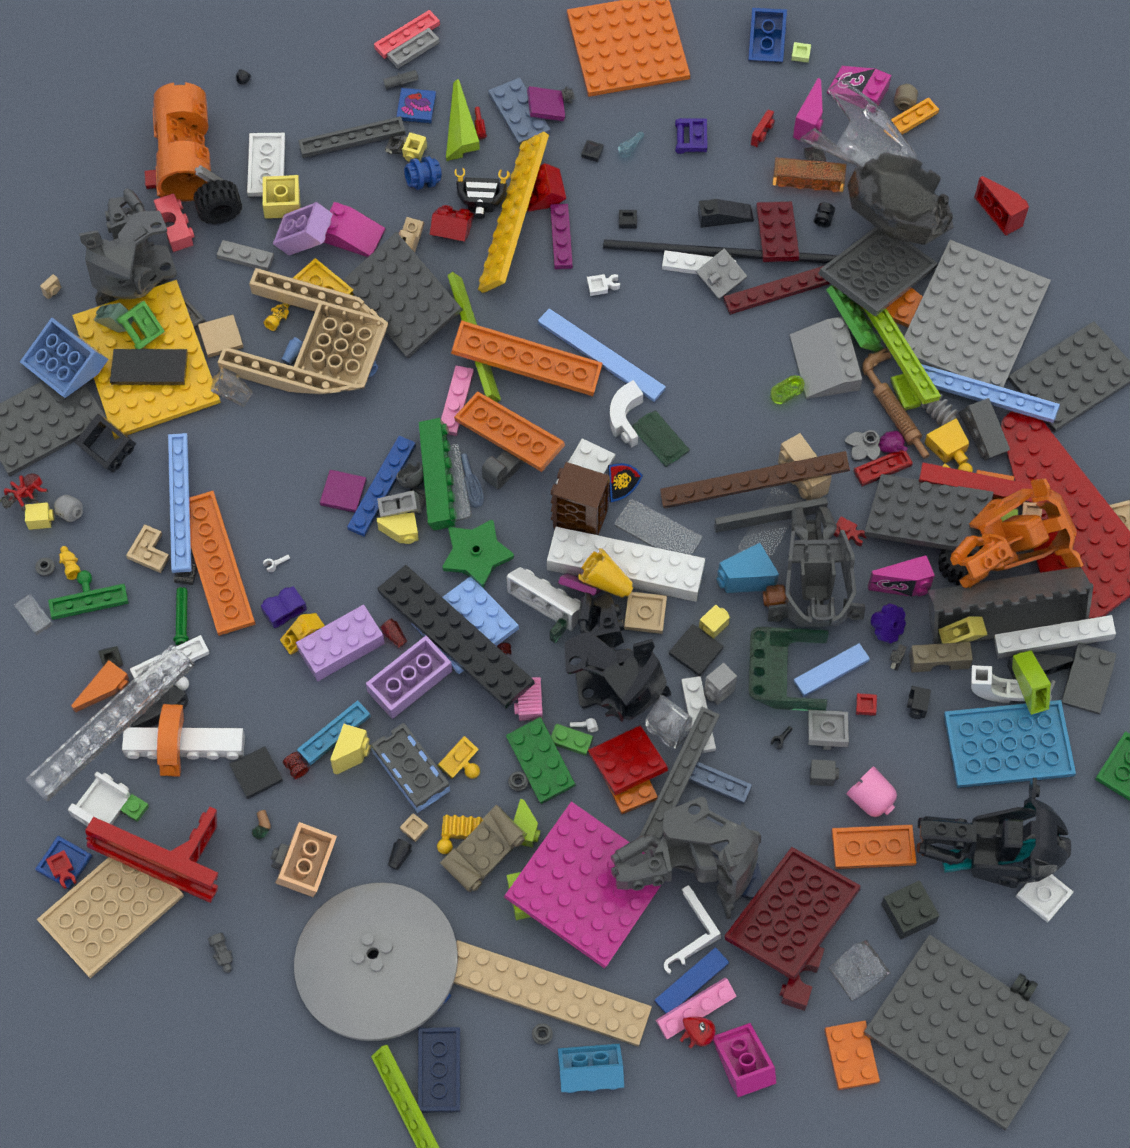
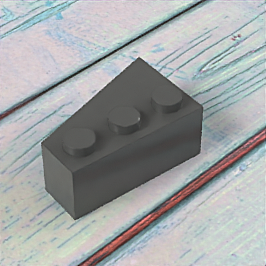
M989 398L971 404L959 412L984 461L1010 450Z

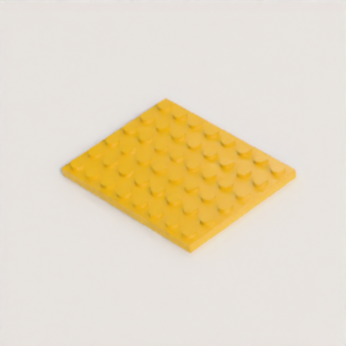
M177 280L156 286L141 298L118 299L104 305L121 303L126 309L130 310L141 301H145L165 332L141 349H187L185 385H111L113 350L136 349L134 347L135 343L127 331L116 332L94 321L97 315L96 311L101 306L72 315L80 338L109 359L99 374L94 377V381L107 419L126 435L221 403ZM133 321L131 326L142 340L145 337ZM112 431L114 439L120 438Z

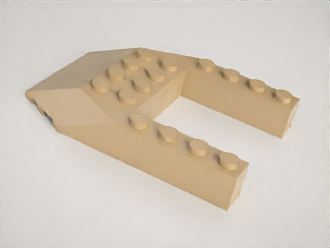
M255 268L249 283L252 294L314 311L313 319L294 367L223 347L217 362L220 372L295 393L329 394L364 389L387 330L388 322L379 317L359 297Z

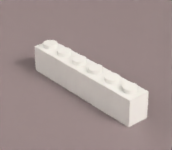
M1109 615L995 634L994 644L997 659L1030 650L1035 653L1077 646L1078 643L1089 644L1113 640L1116 632L1113 617Z
M124 727L122 751L125 757L130 759H138L139 757L157 759L158 728ZM182 728L180 757H187L192 760L199 757H207L211 760H216L219 757H226L230 760L244 757L245 745L243 728Z

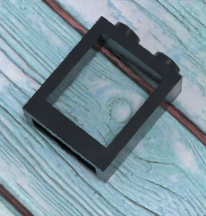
M98 413L74 442L104 468L113 473L121 467L122 461L133 452L134 446L137 444ZM106 427L123 440L107 461L90 449Z

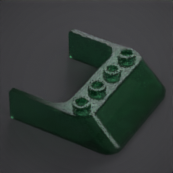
M775 627L754 628L750 635L748 688L750 697L774 709L826 711L827 699L787 697L788 646L791 643H827L829 631Z

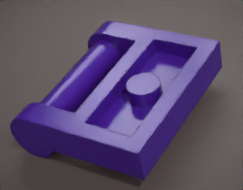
M676 119V153L707 152V119ZM684 127H689V143H684Z

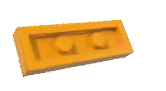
M928 97L887 121L886 126L897 138L938 114L939 108Z

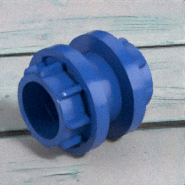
M430 156L423 157L422 162H419L417 158L411 159L404 167V175L408 186L414 187L416 190L423 189L425 183H427L429 188L435 187L442 177L439 162Z

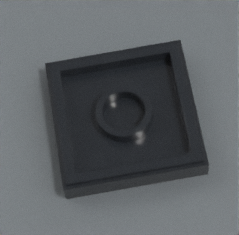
M692 624L669 651V655L698 676H701L722 651L723 645Z
M265 746L229 764L247 799L283 781Z

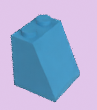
M758 543L720 562L716 580L719 587L724 588L726 593L765 591L767 586L777 585L779 573L762 545Z

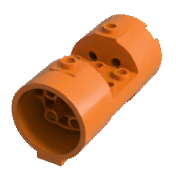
M185 82V85L169 83L160 87L155 92L153 100L154 137L158 139V152L156 154L157 196L161 198L174 193L176 200L180 199L181 202L194 201L193 197L197 189L202 187L203 184L208 183L195 175V168L201 165L211 171L209 149L205 147L204 138L208 131L206 93L199 86Z

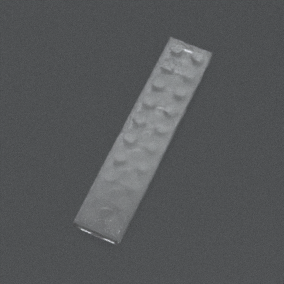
M173 644L170 645L25 780L48 802L107 746L115 741L121 733L129 728L134 721L144 714L148 708L158 701L161 696L173 687L175 683L187 674L195 664Z

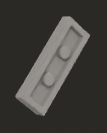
M427 28L387 53V57L399 69L439 44V38L430 28Z
M222 240L217 252V258L269 271L274 259V253Z

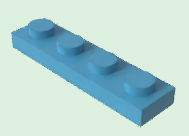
M357 700L300 746L297 752L311 766L336 745L343 724L358 728L371 717L370 713Z

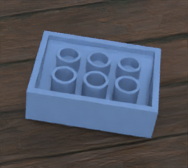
M51 318L23 356L20 363L62 397L66 398L98 375L109 359L68 327Z

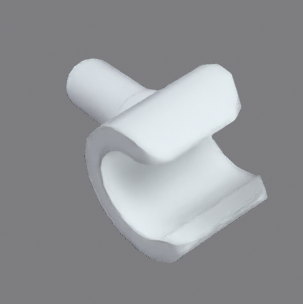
M286 555L274 561L272 559H265L263 565L268 566L272 564L266 569L272 573L276 570L277 565L290 559V557Z
M593 718L587 719L586 722H570V727H587L588 732L598 731L596 720Z

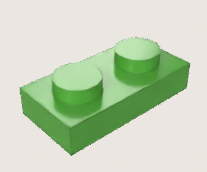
M559 724L555 725L551 735L556 746L587 756L593 740L592 735Z

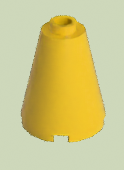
M598 548V553L595 551L591 553L581 567L584 571L582 575L579 573V580L621 598L629 596L633 590V582L608 553L602 548Z

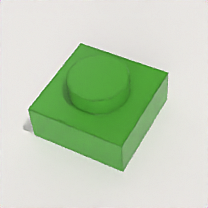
M131 794L120 811L138 822L149 805Z

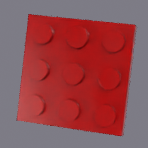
M641 725L588 750L589 756L615 796L668 771V766Z

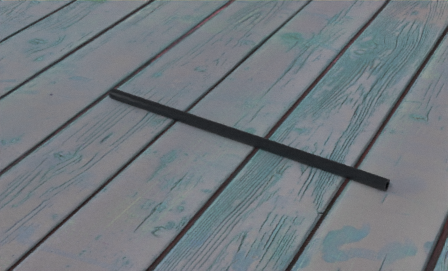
M604 239L603 248L650 252H665L666 250L715 256L725 249L731 257L762 259V251L755 249ZM799 253V261L797 262L829 263L838 255Z

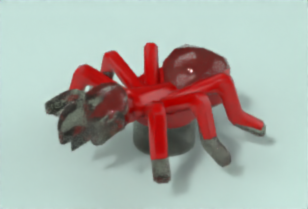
M34 473L27 474L25 478L22 475L19 476L20 485L18 486L11 481L10 485L12 488L4 489L5 495L0 499V503H2L4 508L8 509L18 500L22 511L26 510L23 501L25 503L34 502L37 504L38 500L36 498L38 494L35 489L48 493V489L39 487L43 483L41 478Z

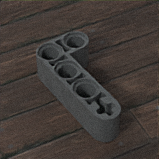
M504 450L497 459L491 456L485 461L482 466V477L496 489H500L525 462Z

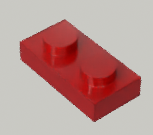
M768 109L752 133V146L758 147L760 142H764L768 129L771 130L775 123L773 119L774 111Z

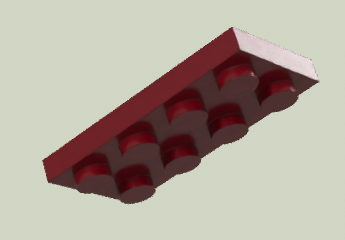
M792 201L756 203L763 262L799 261Z

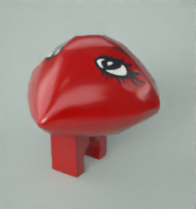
M703 1017L683 1019L686 1031L680 1038L681 1042L685 1038H690L689 1048H692L695 1044L704 1047L712 1042L716 1032L712 1021Z

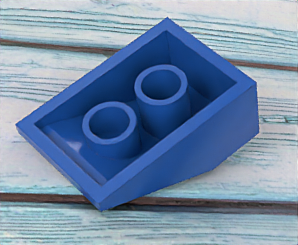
M752 8L749 46L750 61L783 62L787 9Z

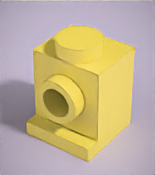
M409 132L402 148L403 157L408 162L414 158H417L420 162L427 148L426 137Z

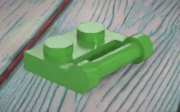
M141 301L116 319L119 324L123 325L135 343L134 347L136 349L143 348L165 332L145 301ZM132 317L145 338L142 340L127 320Z

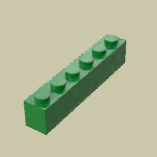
M441 418L419 422L428 524L433 531L454 527L457 512L453 507L455 494L451 486L454 485L453 476L450 474L452 461L448 455V451L451 450L450 443L447 440L449 429Z

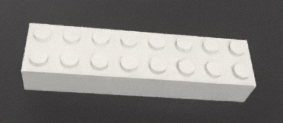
M555 527L547 558V570L563 574L569 573L578 576L579 573L582 575L584 570L581 567L586 559L594 551L598 553V548H602L633 582L632 587L634 589L694 602L697 601L705 558Z

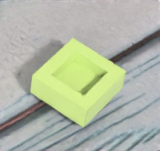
M794 42L791 60L809 63L811 44Z

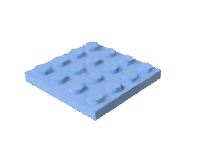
M471 577L442 597L496 646L519 630V625ZM412 624L423 637L426 636L414 624ZM438 647V649L451 661L452 668L458 674L464 671Z

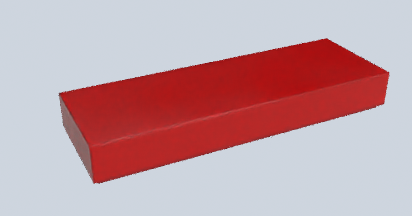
M900 450L899 452L890 453L854 468V473L861 486L879 480L882 474L891 475L911 467L913 462L906 451Z

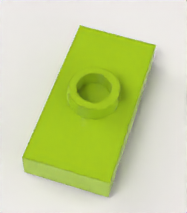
M900 374L891 377V383L904 410L920 407L921 401L906 376Z

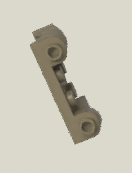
M495 805L473 832L440 862L468 892L476 891L482 885L485 877L514 847L520 846L527 835L498 805Z

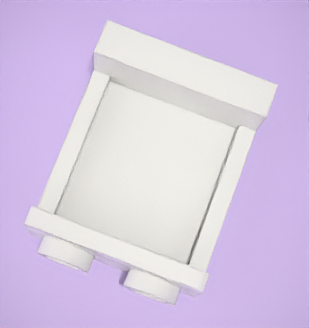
M96 772L94 782L76 805L71 804L68 811L73 818L88 826L93 817L112 825L120 815V809L130 797L129 788L122 783L116 784L113 782V778L106 773L100 774Z

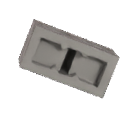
M415 491L377 498L380 517L414 512V514L422 513L420 498Z
M722 663L706 677L704 694L706 698L711 702L714 701L717 705L732 694L736 686L737 676L725 663Z

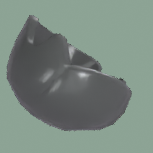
M417 462V466L409 463L406 469L400 470L396 475L399 485L405 488L419 486L424 480L423 465L420 462Z

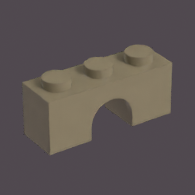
M970 642L912 645L909 653L911 672L931 671L937 665H949L950 670L969 669L973 660Z

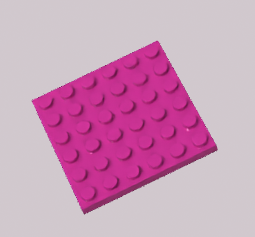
M571 801L507 891L504 898L605 969L660 886L646 885L641 890L617 889L616 878L611 874V868L615 867L611 860V855L630 842Z

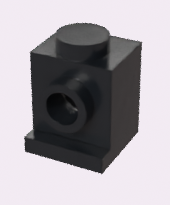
M911 686L907 708H910V717L915 719L925 718L931 694L930 689Z

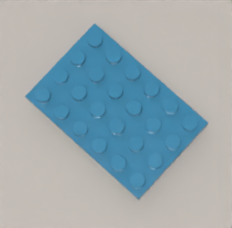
M1061 700L1050 701L1049 710L1032 715L1026 704L944 712L957 788L1031 781L1032 778L1043 780L1073 777L1076 775Z

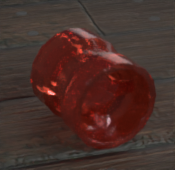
M299 752L291 753L282 762L285 768L290 770V775L293 779L301 778L310 769L308 764L302 761V756Z

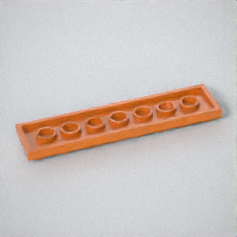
M462 320L451 351L453 355L590 396L594 395L603 364L602 362Z
M214 491L190 497L191 549L218 636L256 625Z

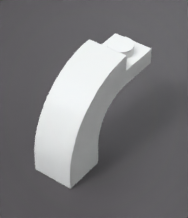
M634 380L621 387L614 395L610 405L609 420L613 435L615 437L621 435L622 440L628 443L631 448L638 445V435L627 421L626 415L631 409L643 403V393Z
M972 665L971 689L977 696L999 703L1025 701L1017 680L1003 679L993 675L992 666Z

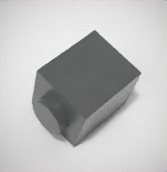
M811 760L810 785L834 786L835 780L839 779V768H836V761Z

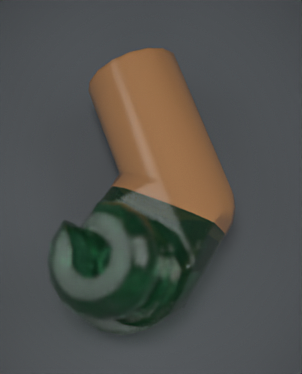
M266 810L256 813L259 825L252 830V835L257 839L264 838L271 828Z

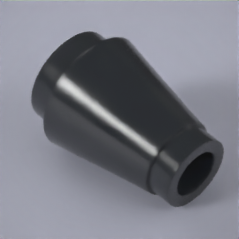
M397 839V842L393 844L388 866L399 870L412 852V845L404 840Z

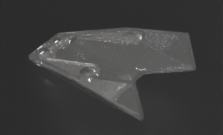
M841 79L828 90L849 119V123L838 143L832 142L816 128L802 136L800 141L856 166L897 182H903L917 154L881 107L846 79Z

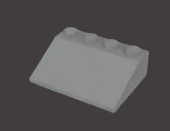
M843 317L826 319L790 334L806 399L860 390L862 376L848 325Z

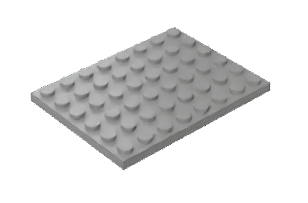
M949 240L904 338L921 364L1004 387L1051 280Z

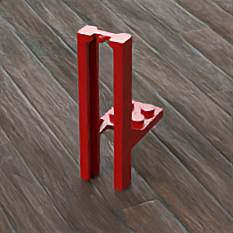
M209 807L207 812H203L199 819L200 824L198 828H194L190 834V840L171 851L96 817L91 819L85 829L87 848L211 903L218 891V885L214 884V881L218 878V872L197 863L217 828V809Z

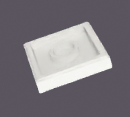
M1051 874L1039 882L1026 883L1018 892L1016 898L1048 923L1073 894V891Z

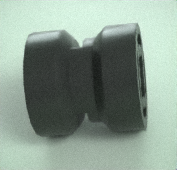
M1020 973L1010 990L1014 993H1019L1022 995V998L1028 1001L1038 983L1027 980L1026 976Z

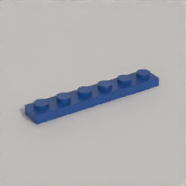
M398 436L349 522L348 530L365 537L379 512L377 498L389 495L397 481V473L406 465L416 447V442Z

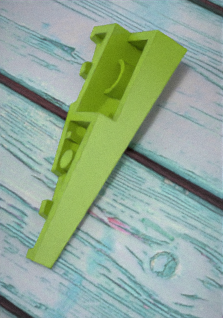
M459 79L453 83L446 161L463 158V153L480 150L479 139Z

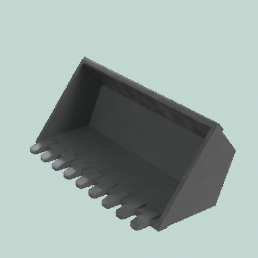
M1081 567L979 582L970 588H964L960 585L928 590L929 619L933 635L932 643L942 644L938 629L967 617H982L988 634L970 643L994 639L995 634L1089 619L1093 584L1090 583Z

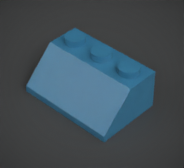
M620 1044L558 1048L561 1092L574 1093L576 1091L624 1088Z

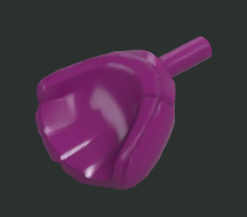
M899 431L886 432L881 436L878 444L880 451L890 453L899 452L900 450L907 451V447L904 446V438Z

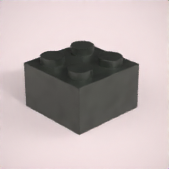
M920 880L885 896L881 903L900 940L935 924L940 916Z

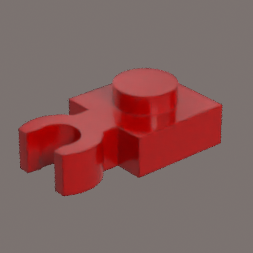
M842 516L836 523L837 529L834 536L838 537L840 530H844L848 540L852 539L857 546H862L863 541L858 537L867 538L864 530H856L858 525Z
M64 850L46 859L55 879L60 877V884L64 889L67 888L65 885L67 879H72L74 884L77 883L75 876L69 873L74 868Z

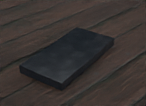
M114 349L110 383L111 385H185L188 351L187 349Z

